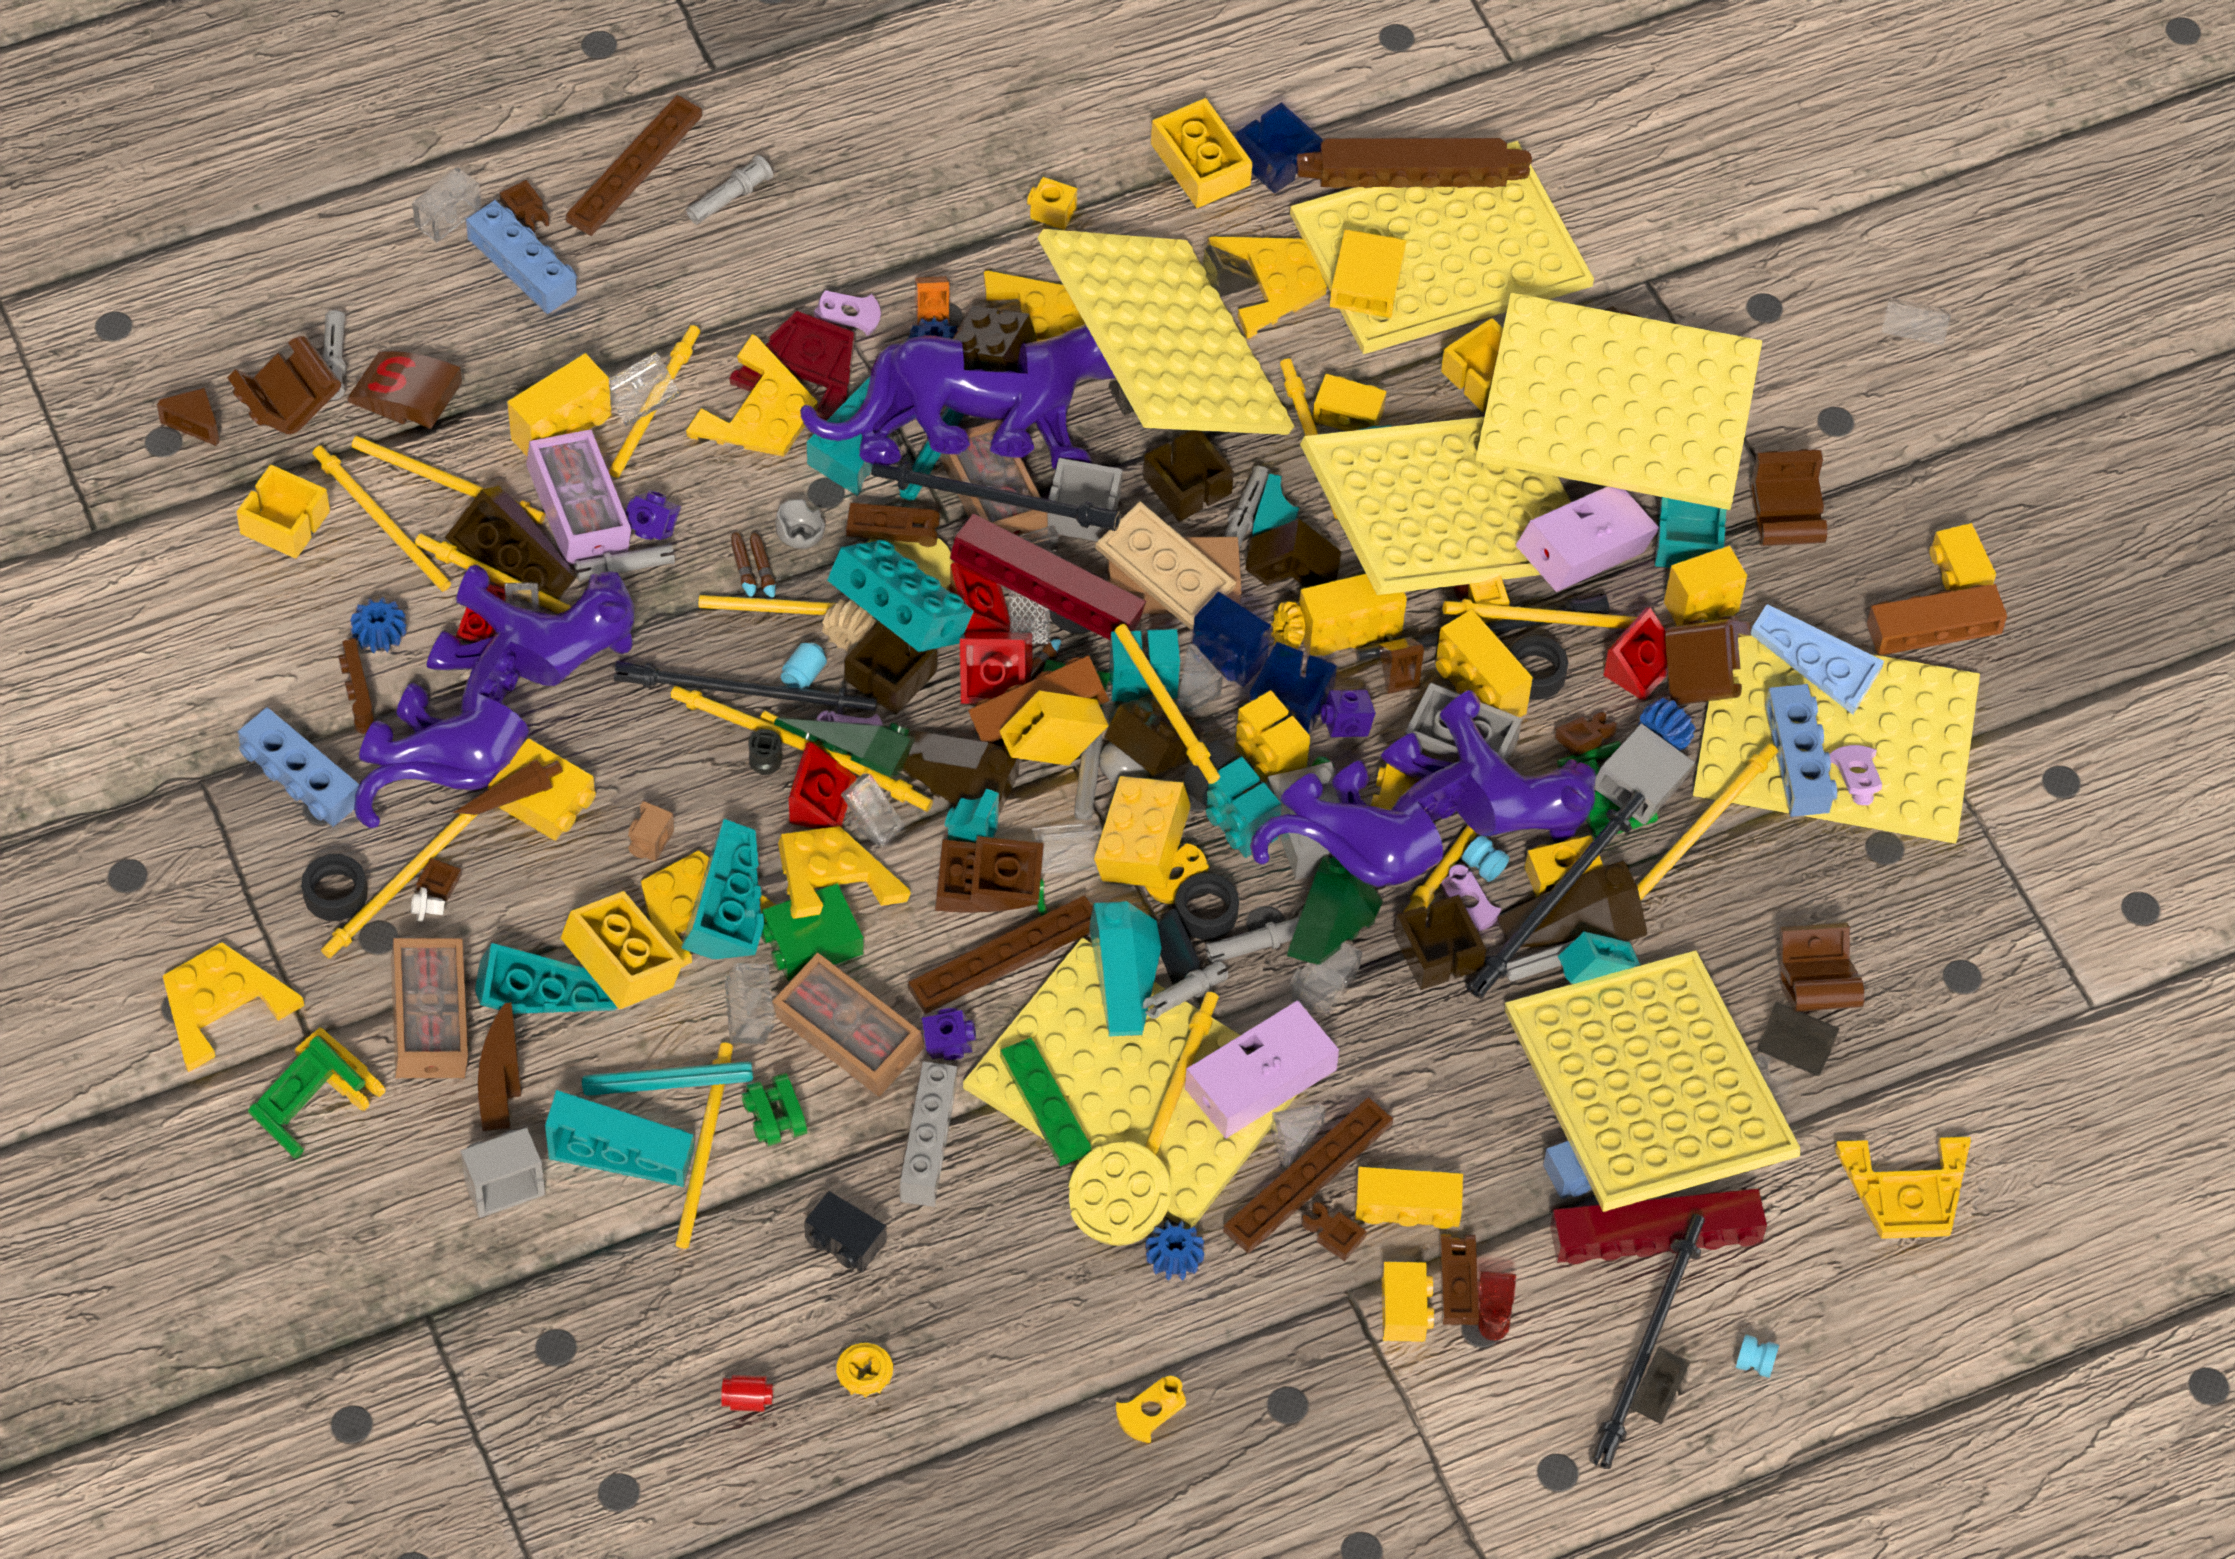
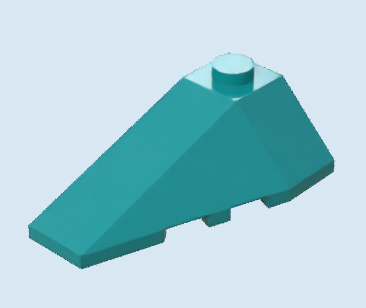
M723 819L688 922L682 949L713 960L756 954L764 926V918L760 909L761 886H758L757 867L759 863L756 831L754 829Z
M1128 901L1094 903L1089 930L1108 1036L1143 1035L1147 1017L1146 1011H1148V1007L1143 1008V1002L1146 998L1151 997L1162 948L1157 921Z
M495 943L490 944L479 961L475 993L479 1004L482 1006L500 1010L504 1003H512L513 1014L615 1011L617 1009V1006L583 967Z

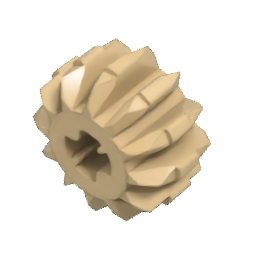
M840 599L824 615L822 632L828 636L829 642L837 645V649L843 648L849 654L879 622L872 618L873 616L862 607L856 605L853 600L846 602Z

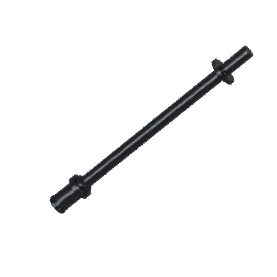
M907 461L902 464L901 468L874 463L871 469L872 476L898 481V488L903 491L908 488L909 484L1074 518L1081 527L1085 528L1091 525L1117 531L1121 520V512L1119 510L1115 511L1096 507L1092 502L1085 501L1084 504L1076 506L912 471V464Z
M1605 594L1579 600L1577 597L1569 598L1564 606L1548 610L1609 614V602ZM1499 619L1484 623L1493 633H1499L1546 622ZM1440 632L1412 637V639L1421 643L1423 648L1437 646ZM1391 634L1384 636V643L1394 641ZM1379 644L1356 649L1357 660L1360 662L1381 657Z
M617 661L615 666L617 674H614V682L643 684V688L648 689L660 683L837 706L839 715L844 714L845 707L876 711L878 698L847 694V686L843 685L839 693L661 671L654 666V663L647 662L646 665Z
M1635 791L1618 812L1613 809H1609L1606 812L1610 822L1498 954L1485 957L1484 965L1465 985L1468 991L1474 989L1471 993L1473 996L1483 999L1484 995L1498 978L1503 979L1508 973V961L1620 830L1625 833L1630 832L1632 826L1628 820L1646 800L1643 794Z
M1692 1214L1683 1239H1674L1671 1242L1670 1246L1677 1254L1610 1420L1602 1422L1599 1426L1598 1432L1600 1436L1589 1461L1597 1466L1602 1453H1604L1605 1457L1600 1468H1611L1620 1442H1624L1627 1432L1623 1424L1689 1259H1698L1701 1256V1250L1695 1244L1705 1218L1698 1214Z

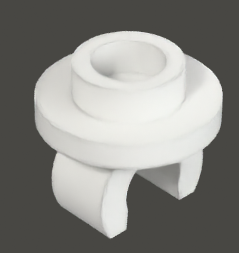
M421 887L419 894L413 893L411 914H417V921L423 922L425 913L443 915L445 901L441 898L427 897V889Z

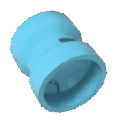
M1481 835L1468 846L1462 860L1470 867H1476L1479 870L1480 876L1487 882H1490L1501 874L1507 866L1510 857L1504 851L1496 850L1493 847L1492 841L1486 836Z
M1745 1334L1735 1368L1747 1371L1750 1367H1754V1370L1760 1376L1770 1378L1779 1344L1767 1342L1758 1345L1756 1337Z

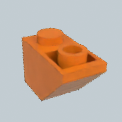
M947 276L915 278L917 326H919L921 318L931 322L934 316L937 322L947 319L949 323V281Z

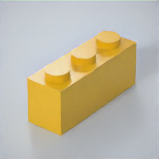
M1359 1167L1356 1181L1355 1220L1364 1221L1368 1224H1379L1382 1222L1399 1223L1407 1227L1417 1224L1433 1225L1440 1229L1459 1227L1462 1214L1463 1174Z

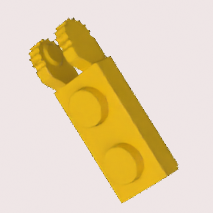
M321 1027L295 1048V1054L299 1056L308 1048L310 1041L314 1037L320 1036L366 1081L364 1086L371 1093L376 1095V1097H381L386 1091L381 1082L368 1071L367 1066ZM332 1070L334 1074L326 1082L341 1095H346L357 1108L365 1111L370 1105L365 1095L360 1093V1091H355L342 1077Z

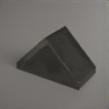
M1208 245L1205 248L1203 267L1206 270L1205 276L1210 285L1218 291L1220 297L1255 287L1259 283L1245 259L1212 245Z
M1660 1345L1630 1408L1662 1424L1686 1385L1692 1362Z

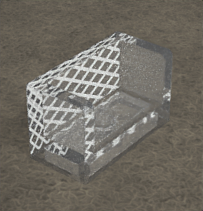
M1009 589L1010 632L1032 633V644L1050 643V609Z

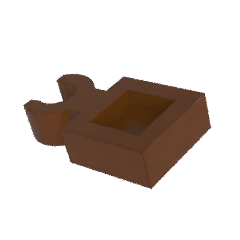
M527 180L499 193L500 201L504 207L509 208L514 213L517 221L524 218L525 227H529L534 233V221H541L546 227L549 226V216L543 210L542 200Z
M1600 712L1595 714L1590 722L1581 717L1556 728L1555 739L1576 757L1601 746L1602 738L1613 737L1616 734L1617 723L1612 722L1605 725L1606 714Z
M1318 1202L1313 1204L1312 1212L1318 1215L1319 1219L1313 1220L1307 1215L1302 1217V1226L1310 1232H1320L1317 1242L1344 1262L1366 1238V1230L1340 1212L1334 1218L1330 1217L1326 1207Z

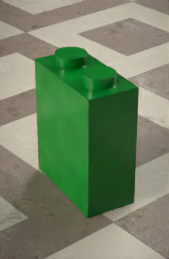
M838 883L815 891L823 903L820 915L793 919L790 912L791 900L762 910L764 926L761 938L765 944H771L773 949L771 957L777 971L783 970L787 981H791L817 953L833 965L864 955L863 935Z

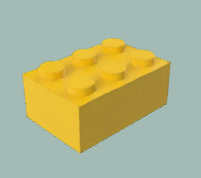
M1206 98L1152 120L1151 145L1196 208L1251 185V159Z
M585 353L507 401L511 440L528 456L529 441L585 431L603 424L611 416L609 377Z
M1367 574L1301 589L1299 606L1305 619V634L1302 641L1308 656H1326L1335 651L1350 647L1359 648L1367 643L1384 640V636L1387 634H1391L1393 639L1402 635L1407 601L1405 592L1377 595Z
M1470 610L1441 627L1435 664L1439 674L1451 681L1457 693L1462 694L1468 690L1473 691L1481 703L1517 717L1527 714L1533 677L1473 610Z
M1119 777L1094 857L1102 881L1166 888L1191 808L1184 783Z
M625 891L570 911L560 938L619 1010L672 989L683 964V960Z

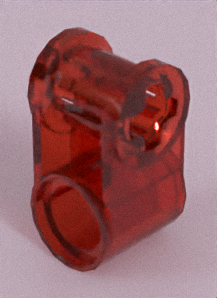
M1481 1270L1478 1302H1480L1478 1328L1481 1335L1488 1340H1501L1509 1332L1512 1305H1514L1515 1273Z

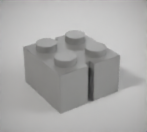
M1059 458L1049 500L1076 506L1088 501L1092 502L1096 507L1116 511L1121 494L1122 469ZM1047 513L1048 533L1098 541L1110 530L1091 525L1088 528L1081 527L1074 518Z
M527 1127L520 1130L506 1131L498 1138L486 1142L478 1141L472 1143L466 1149L460 1150L465 1185L479 1218L545 1195L542 1162Z

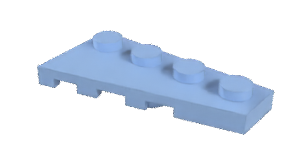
M1768 604L1752 626L1751 635L1852 715H1854L1883 667V660Z

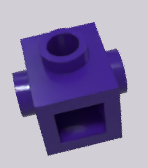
M649 490L630 500L626 509V516H628L631 529L635 530L634 534L647 540H653V538L663 540L672 536L681 506L667 501L666 495Z
M1367 690L1329 691L1326 704H1323L1321 707V720L1323 724H1326L1330 737H1368L1376 712Z
M946 1008L938 1011L937 1015L922 1018L926 1051L932 1059L944 1057L945 1060H957L963 1058L965 1053L973 1052L971 1041L976 1040L975 1025L973 1020H968L962 1010Z

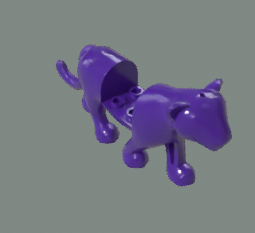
M1086 324L1075 327L1059 336L1022 344L1018 357L1017 373L1014 371L987 372L980 369L964 370L961 340L939 336H919L908 339L901 344H891L877 356L871 370L868 392L864 403L849 420L841 423L827 422L821 419L813 407L809 405L801 407L800 415L807 429L823 439L842 441L862 434L859 448L860 458L870 464L877 463L887 466L901 459V451L897 443L889 438L888 435L917 419L926 433L930 448L933 451L957 455L969 447L970 438L964 429L958 426H949L943 422L940 416L943 405L957 413L973 417L1004 420L996 430L990 444L991 452L1004 457L1022 458L1034 450L1031 436L1025 429L1035 423L1049 449L1052 468L1056 470L1059 458L1093 464L1090 455L1084 449L1072 446L1066 428V414L1076 384L1085 379L1104 380L1116 379Z
M478 565L470 566L459 586L456 603L471 609L481 616L496 631V635L473 644L461 645L460 640L447 631H442L431 649L426 664L429 669L442 671L472 669L462 696L461 714L447 719L430 717L425 712V708L429 703V694L424 688L413 682L407 686L399 701L397 716L406 722L415 733L403 739L392 741L393 731L386 723L378 720L371 724L362 742L359 759L365 763L381 766L371 771L360 782L355 793L354 810L358 820L368 828L379 826L380 818L373 810V799L377 791L384 785L397 780H426L454 789L477 790L487 788L494 777L511 762L528 737L529 729L526 723L518 714L503 705V698L508 691L511 692L515 688L518 676L541 685L556 686L580 664L608 647L619 654L628 653L633 646L630 632L634 624L635 607L622 578L617 572L608 571L600 573V575L597 573L591 574L589 584L581 598L569 610L553 615L516 607L499 599L487 591L490 582L487 572Z
M1468 690L1451 701L1439 715L1455 741L1460 756L1459 762L1451 763L1422 755L1421 744L1414 733L1407 734L1384 750L1381 758L1393 768L1419 781L1398 798L1391 810L1368 806L1361 800L1359 790L1365 788L1370 781L1368 771L1362 761L1358 760L1350 764L1332 780L1339 803L1318 799L1323 792L1322 783L1316 774L1309 773L1287 788L1280 798L1282 803L1294 811L1296 815L1284 814L1271 817L1261 824L1252 837L1250 844L1251 854L1255 862L1261 865L1266 864L1269 861L1268 846L1274 838L1285 833L1301 834L1321 844L1350 874L1366 884L1376 887L1398 885L1418 878L1442 860V841L1433 821L1440 817L1446 819L1455 811L1459 813L1468 826L1482 836H1493L1517 830L1543 829L1549 830L1551 839L1555 844L1574 837L1575 830L1585 822L1594 807L1595 770L1589 765L1581 762L1577 763L1576 760L1569 759L1564 766L1548 774L1536 777L1520 775L1488 745L1480 734L1473 718L1479 714L1481 703L1476 693Z

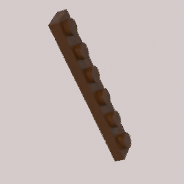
M676 95L566 213V222L592 236L700 120L702 108Z
M1083 895L909 981L908 989L924 1014H927L1089 934L1093 907L1086 896Z
M1369 1097L1365 1099L1224 1225L1223 1232L1249 1254L1392 1126L1393 1118Z

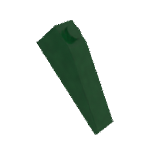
M778 717L774 721V725L812 742L817 740L823 742L822 746L832 752L843 755L849 753L852 755L851 761L888 777L901 775L915 741V737L908 735L910 729L891 722L890 726L789 717Z
M1324 855L1294 932L1287 956L1321 965L1341 949V944L1347 939L1354 940L1358 936L1359 930L1363 927H1371L1375 923L1383 903L1373 886L1350 874L1335 857Z

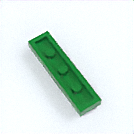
M1032 1038L1001 1049L1000 1058L1058 1165L1061 1167L1087 1155L1091 1151V1145Z

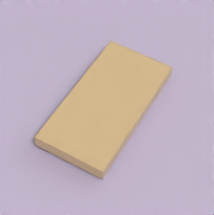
M1142 502L1137 503L1120 520L1117 531L1109 530L1095 543L1096 550L1191 630L1236 588V582Z

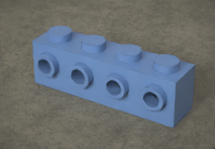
M494 200L466 219L468 239L546 314H549L577 295V276L571 266L568 264L564 265L558 260L554 251L548 245L544 246L540 243L529 227L522 226L509 208L504 209Z

